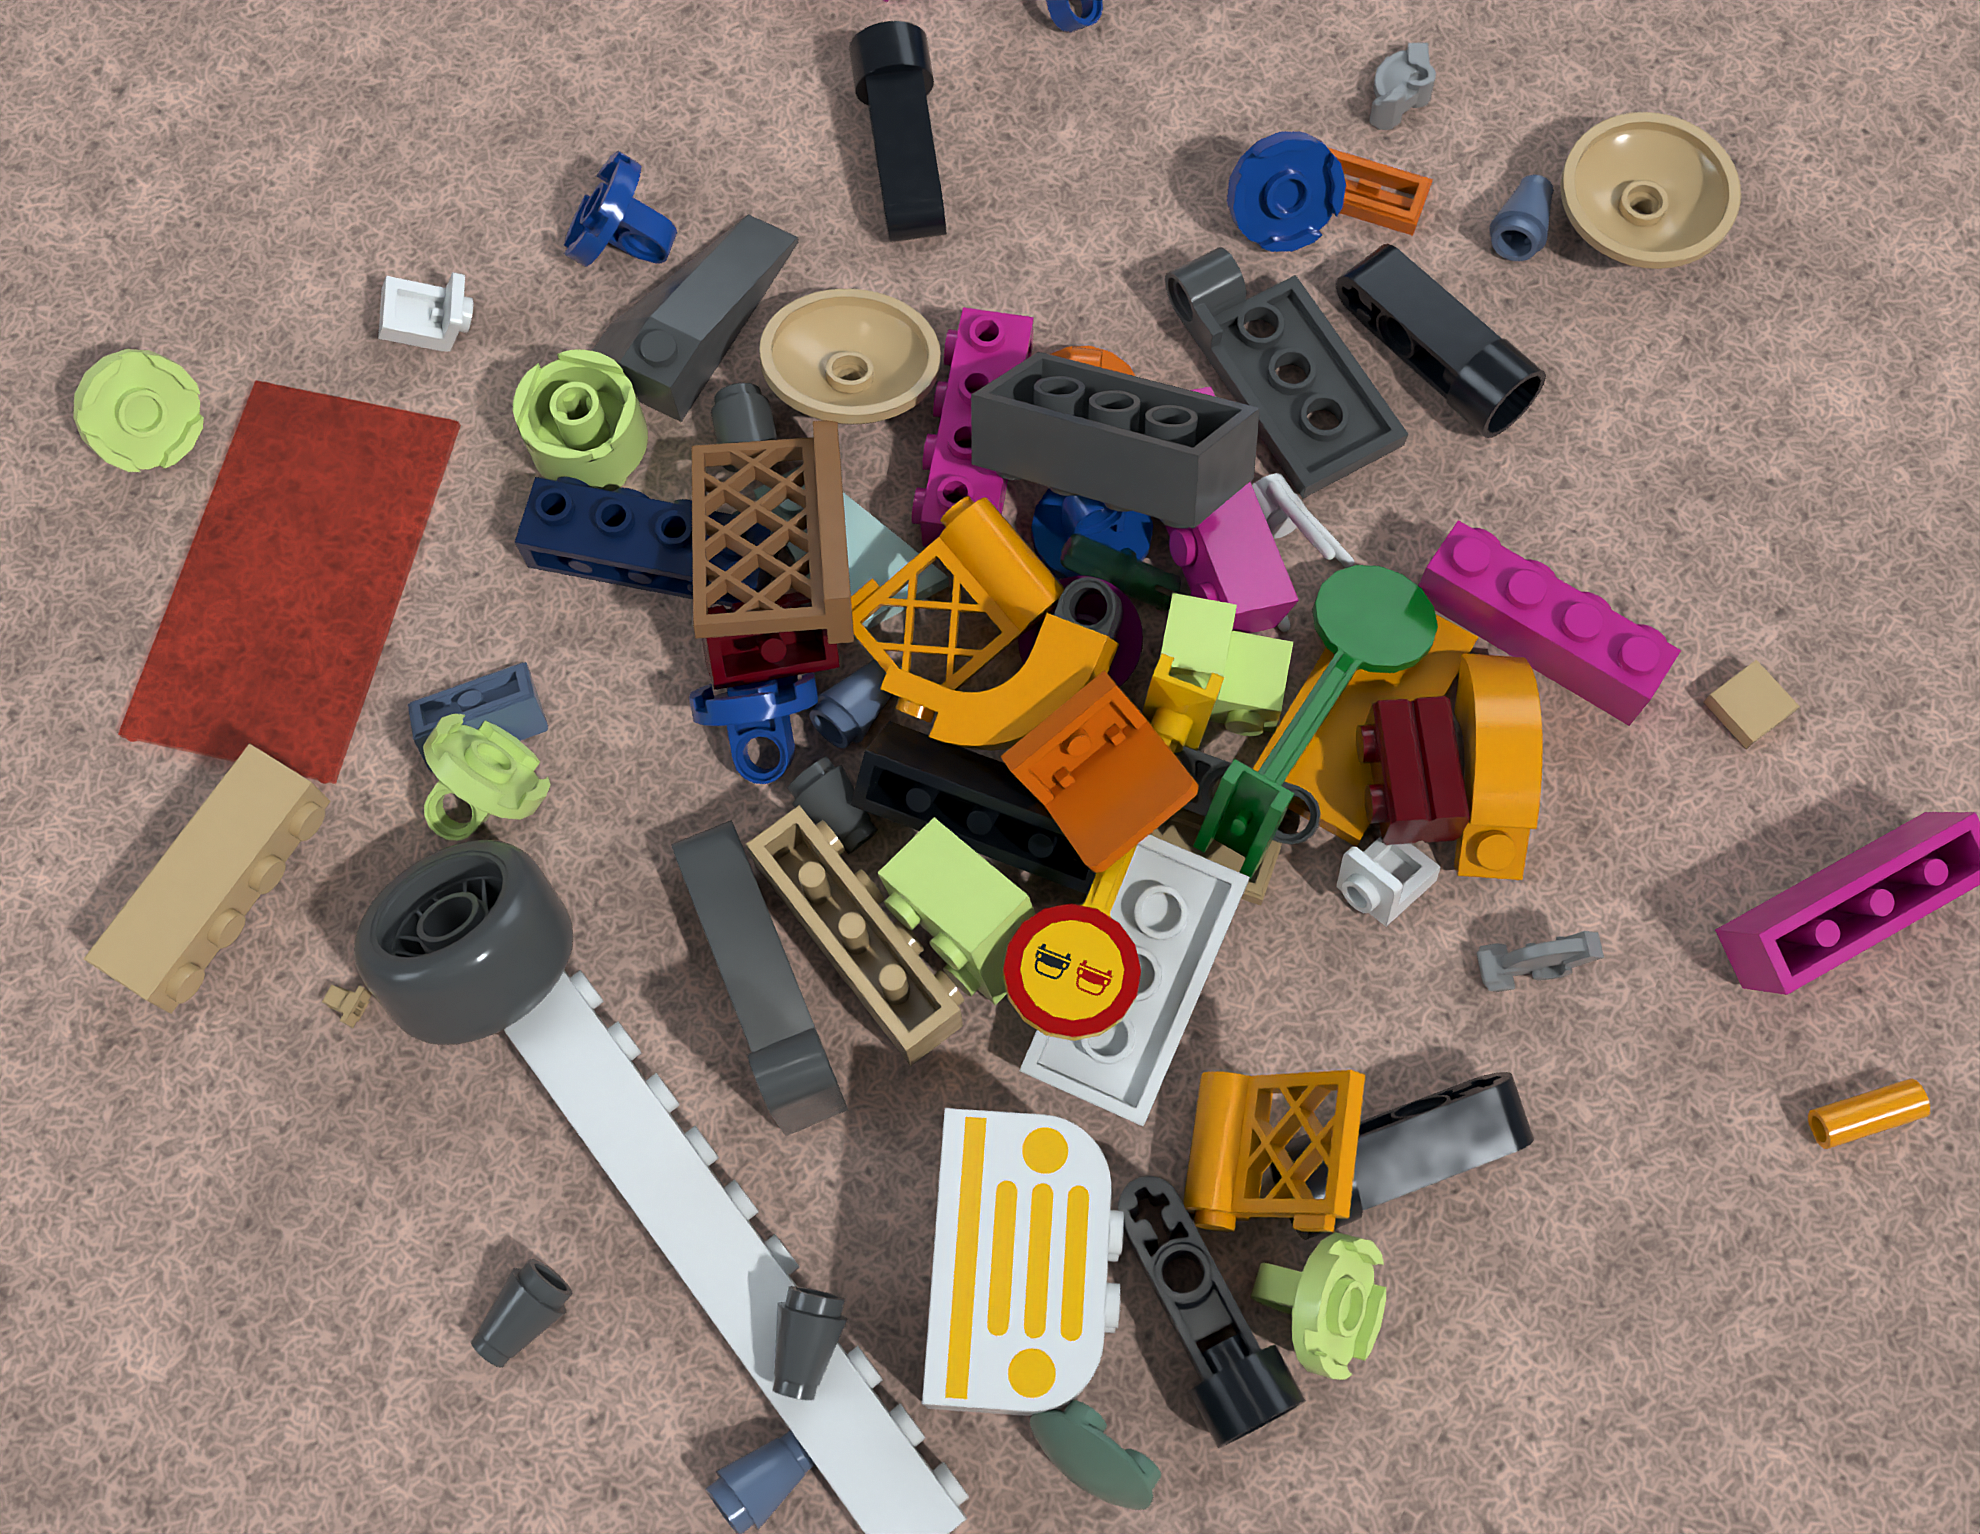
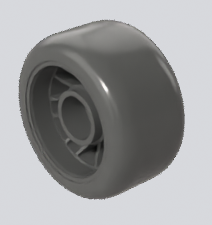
M469 841L446 847L419 860L395 877L377 895L366 910L358 927L354 941V957L358 973L367 988L394 1023L406 1034L429 1044H463L486 1038L511 1026L545 999L559 981L570 959L573 947V926L564 903L541 868L529 854L514 845L502 841Z

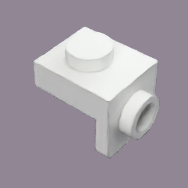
M452 272L446 288L386 276L381 292L378 339L450 352L458 333H467L472 319L473 298L464 296L465 275Z
M1380 836L1364 852L1356 846H1352L1343 854L1336 887L1342 891L1346 900L1356 910L1362 913H1369L1387 927L1437 881L1441 866L1411 843L1385 845L1382 843Z

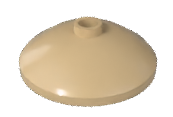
M1634 112L1614 116L1596 124L1575 143L1567 157L1561 175L1562 203L1575 230L1587 243L1602 254L1635 267L1652 269L1673 268L1701 259L1713 251L1725 239L1735 222L1740 208L1741 185L1739 176L1730 156L1724 148L1698 126L1667 114ZM1633 209H1639L1643 211L1646 215L1637 213Z
M862 289L824 290L805 295L781 308L767 323L763 330L759 347L762 374L770 389L782 401L803 414L819 420L837 421L838 424L859 425L875 423L910 410L929 394L938 378L940 369V345L928 321L915 309L896 298Z

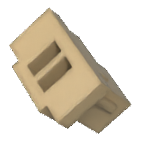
M331 985L322 1002L329 1008L342 1013L343 1015L339 1021L354 1028L369 1004L372 993L362 986H358L356 992H352L340 986Z

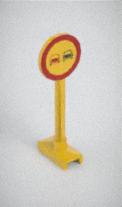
M1161 653L1152 675L1142 714L1173 753L1181 752L1184 746L1197 751L1225 677L1212 672L1206 689L1169 676L1174 658ZM1137 845L1107 870L1096 873L1084 904H1066L1041 910L1024 921L1008 943L1002 973L1008 1000L1024 1022L1046 1036L1071 1041L1100 1036L1122 1021L1137 997L1141 966L1136 946L1121 924L1112 919L1110 915Z

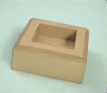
M1757 660L1712 692L1703 702L1745 749L1749 748L1790 717L1800 707Z

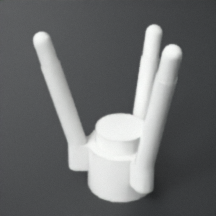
M1270 474L1252 484L1274 539L1284 537L1298 528L1324 558L1331 560L1335 557L1346 568L1354 565V559L1308 511L1296 493L1294 494L1282 474ZM1288 615L1278 624V628L1282 632L1290 629Z

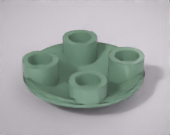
M1071 1400L1064 1411L1052 1409L1034 1413L1031 1416L1030 1427L1042 1450L1049 1460L1079 1488L1107 1503L1132 1510H1145L1151 1505L1153 1501L1152 1490L1161 1478V1471L1144 1454L1134 1449L1124 1450L1114 1440L1104 1434L1107 1424L1103 1417L1092 1407L1083 1402Z

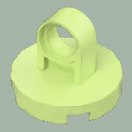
M125 349L102 357L84 373L74 394L73 418L82 440L106 463L127 472H141L139 469H151L157 466L167 468L175 465L193 449L203 429L204 417L200 415V400L197 395H200L197 383L182 366L151 350Z
M456 713L442 717L423 745L426 762L439 780L424 804V816L428 826L438 836L446 840L459 841L468 838L487 821L491 814L500 818L519 820L533 815L547 796L551 784L548 777L545 779L537 777L534 770L540 761L516 737L488 721H484L479 729L462 725L465 715ZM446 794H455L470 804L472 809V819L470 822L458 823L446 814L443 808V799Z
M1335 1232L1320 1241L1309 1256L1303 1272L1269 1263L1260 1264L1250 1298L1260 1304L1292 1315V1341L1296 1357L1308 1372L1331 1379L1346 1380L1352 1376L1347 1367L1351 1359L1357 1358L1365 1361L1370 1355L1381 1328L1386 1304V1287L1374 1284L1373 1265H1384L1382 1253L1371 1240Z

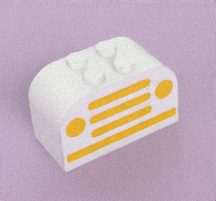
M945 1108L922 1404L928 1409L1032 1416L1034 1413L1052 1409L1058 1410L1066 1406L1083 1391L1093 1377L1103 1351L1104 1332L1115 1333V1328H1118L1120 1284L1107 1283L1108 1261L1118 1262L1119 1255L1122 1253L1124 1212L1110 1210L1111 1177L1106 1159L1093 1138L1074 1123L1063 1118L1042 1114Z

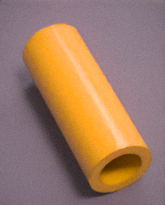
M1910 1078L1812 1109L1808 1113V1123L1816 1142L1822 1148L1829 1149L1926 1118L1930 1115V1102L1921 1084L1917 1080Z

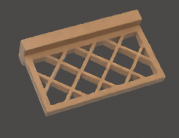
M813 421L814 437L692 446L693 627L695 639L827 629L828 644L854 642L837 421ZM803 460V465L786 478L769 469L777 462ZM733 465L739 469L738 472L725 482H721L706 473V467ZM755 479L771 488L769 492L756 502L739 493ZM787 498L804 508L788 522L771 512ZM724 503L741 512V514L725 526L708 517ZM758 522L774 533L761 544L755 546L740 535ZM789 542L807 552L791 567L773 557L774 554ZM725 547H728L743 558L725 572L710 563L709 560ZM758 567L776 577L774 581L759 593L741 582ZM793 588L811 599L812 607L783 609L774 602ZM727 592L745 603L734 613L708 614V608Z

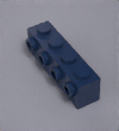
M535 477L514 542L528 568L693 599L692 500L678 499L671 503L649 499L642 492L630 488H618L613 492L592 488L587 483L572 477H559L556 481ZM714 511L708 517L725 526L741 514V512L735 511L733 514ZM757 522L740 536L753 545L758 546L774 532ZM725 547L711 558L709 562L726 572L743 557ZM779 551L773 555V557H775L776 559L778 557ZM758 567L741 582L759 593L771 583L772 575ZM727 592L714 604L732 607L733 603L742 601Z

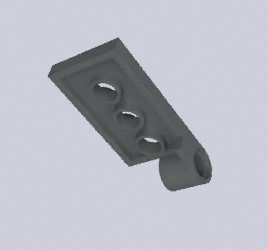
M1218 247L1165 275V287L1172 307L1231 395L1238 403L1260 408L1258 434L1302 499L1405 445L1408 432L1296 275L1246 300V286L1241 270L1232 255L1222 247ZM1252 320H1264L1270 323L1276 332L1266 338H1257L1250 335L1244 325ZM1292 364L1300 367L1306 373L1307 378L1300 383L1291 384L1281 380L1275 370L1282 365ZM1315 410H1326L1336 416L1339 425L1330 430H1321L1309 422L1307 415Z

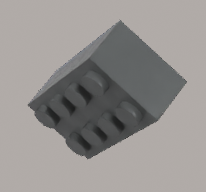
M1037 352L971 394L972 465L996 471L997 475L1004 479H1024L1048 486L1056 494L1067 496L1080 495L1104 502L1106 507L1115 511H1135L1156 517L1170 527L1195 528L1254 479L1260 408Z

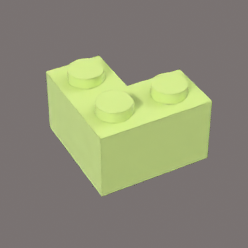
M1172 593L1161 653L1174 658L1169 676L1206 689L1212 672L1225 677L1209 721L1224 723L1229 731L1244 736H1258L1263 731L1274 733L1282 711L1293 642L1232 631L1236 604Z
M934 817L878 872L889 894L884 904L892 915L909 930H913L919 924L934 937L930 941V945L947 963L943 970L958 988L970 997L978 990L996 1005L1007 994L1002 973L1008 943L1021 924L1035 915V911L1029 896Z

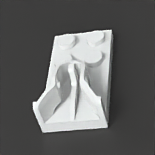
M1150 834L1138 843L1110 913L1112 919L1121 924L1136 946L1141 966V975L1134 1003L1121 1022L1100 1036L1071 1041L1046 1036L1037 1030L1019 1071L1144 1126L1250 877Z

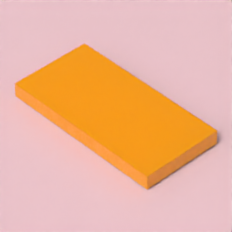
M1437 614L1438 629L1433 645L1428 654L1415 666L1395 673L1368 672L1362 669L1355 672L1285 780V782L1310 792L1317 800L1322 814L1320 827L1356 847L1370 825L1365 810V788L1367 784H1373L1370 763L1361 764L1358 759L1356 748L1357 726L1365 725L1372 703L1378 700L1408 699L1413 701L1416 698L1445 696L1460 670L1462 653L1469 654L1478 639V636ZM1325 648L1252 768L1253 770L1259 771L1333 659L1334 654L1327 648ZM1293 797L1288 809L1310 820L1308 805L1299 797Z

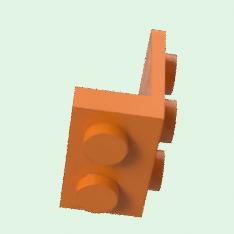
M1105 670L1000 756L1011 773L1046 807L1082 861L1095 873L1107 870L1190 802L1198 792V784L1141 711Z

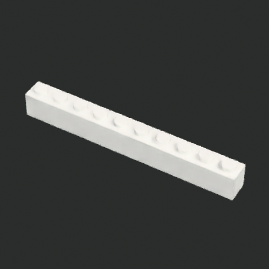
M581 970L571 977L564 971L557 984L545 999L523 1018L503 1030L864 1533H951L967 1519V1516L959 1506L969 1496L944 1462L932 1470L916 1446L926 1437L901 1404H898L889 1412L873 1390L883 1379L858 1346L847 1354L839 1342L837 1343L822 1381L817 1386L814 1400L790 1398L772 1391L775 1380L777 1307L779 1302H786L789 1286H797L789 1275L797 1270L799 1265L776 1234L764 1242L749 1221L759 1213L758 1209L735 1179L724 1187L709 1166L719 1159L718 1155L696 1126L684 1133L670 1112L680 1106L679 1102L657 1073L645 1080L632 1060L642 1052L619 1021L609 1028L603 1023L594 1009L604 1001Z

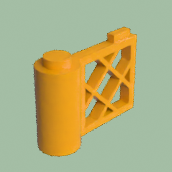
M966 496L958 501L940 519L946 528L936 540L881 587L872 578L851 596L854 635L885 672H887L889 665L901 669L886 651L903 652L902 670L909 673L912 653L947 655L946 679L941 685L957 691L1017 638L1045 618L1047 613L1050 614L1057 607L1060 596L1065 588L987 497L974 502L969 496ZM937 558L954 575L952 603L916 600L918 575ZM908 584L907 599L892 598ZM962 586L978 604L960 603ZM882 606L906 608L904 644L878 642L862 623ZM915 608L951 611L948 647L912 645ZM960 612L985 613L1002 632L982 650L957 648ZM956 656L973 657L955 672Z
M1353 1070L1255 1076L1221 1071L1203 1072L1200 1077L1183 1205L1187 1212L1195 1214L1194 1225L1207 1230L1234 1232L1236 1221H1249L1250 1217H1293V1229L1310 1232H1334L1335 1218H1349L1365 1075ZM1338 1090L1335 1115L1323 1128L1314 1111L1331 1091ZM1276 1093H1282L1291 1108L1273 1129L1269 1123L1272 1096ZM1303 1126L1312 1142L1293 1163L1284 1147ZM1324 1160L1328 1167L1325 1199H1315L1305 1181ZM1273 1161L1282 1178L1264 1199H1259L1262 1174Z

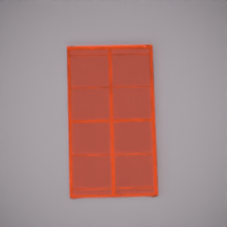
M255 380L118 735L130 742L140 741L236 762L250 743L305 778L318 780L322 784H336L461 425L459 421Z

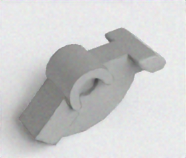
M1408 43L1407 50L1399 51L1385 58L1377 68L1373 86L1376 99L1372 102L1369 119L1370 124L1377 129H1393L1401 122L1402 114L1410 108H1421L1431 101L1436 72L1430 65L1428 43Z
M1582 931L1566 937L1559 936L1556 937L1555 941L1529 943L1526 944V947L1509 953L1505 944L1498 943L1480 946L1477 952L1482 982L1489 991L1493 992L1515 989L1513 976L1532 974L1533 979L1538 981L1557 979L1572 974V968L1604 958L1599 933L1592 931Z

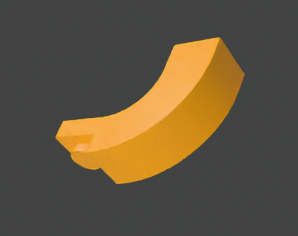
M1047 613L1027 661L1011 679L998 687L981 692L956 691L889 665L880 689L899 697L895 709L931 723L935 712H938L929 735L930 738L974 750H1007L1102 671L1105 670L1108 673L1119 643L1104 634Z
M1462 653L1454 715L1460 724L1463 735L1464 786L1470 820L1461 837L1457 838L1454 869L1457 876L1523 880L1530 829H1537L1542 783V716L1536 678L1525 657Z

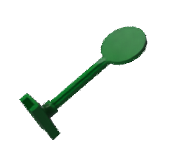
M1354 565L1336 571L1321 584L1312 608L1314 627L1322 642L1334 654V657L1259 771L1251 769L1236 759L1233 760L1219 783L1193 847L1205 853L1213 839L1246 858L1239 873L1251 879L1261 864L1295 794L1282 786L1355 672L1362 669L1368 672L1395 673L1415 666L1428 654L1438 629L1435 609L1424 591L1403 574L1382 566Z

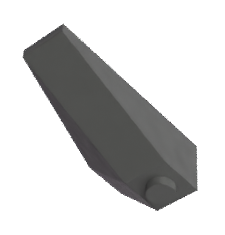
M748 214L610 323L592 351L602 353L616 361L631 381L640 403L682 422L799 243L798 237Z

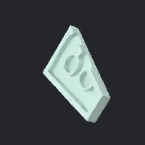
M797 467V468H795V469L789 471L788 473H786V474H784V475H782V476H783L784 478L788 477L790 474H792V473H793L795 470H797L799 467ZM762 485L755 489L756 501L769 492L771 488ZM843 492L850 591L852 596L872 578L881 587L919 553ZM787 498L771 512L788 522L804 508ZM790 542L784 546L794 563L807 554V552ZM930 564L918 575L916 600H924L949 587V577L936 566ZM908 584L892 598L907 599ZM882 606L862 624L868 630L906 610V608Z

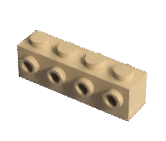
M249 743L90 949L84 960L146 1001L172 1014L178 1004L188 1001L198 991L204 980V970L217 952L228 947L240 935L245 925V915L260 895L267 894L279 883L285 872V862L299 843L310 839L318 831L325 817V809L331 801L311 781Z
M799 805L746 844L757 869L910 1066L963 1027L959 1005L964 1002V998L957 987L941 969L933 975L918 955L924 951V948L916 935L899 921L894 924L879 906L884 901L881 892L862 869L854 874L839 855L845 852V848L824 820L815 825Z

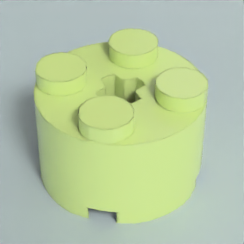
M576 349L558 353V360L542 368L538 363L523 376L513 400V414L519 433L537 471L550 480L556 481L559 477H572L587 483L592 488L607 491L620 488L641 462L648 442L646 420L631 381L615 360L602 353L590 350Z

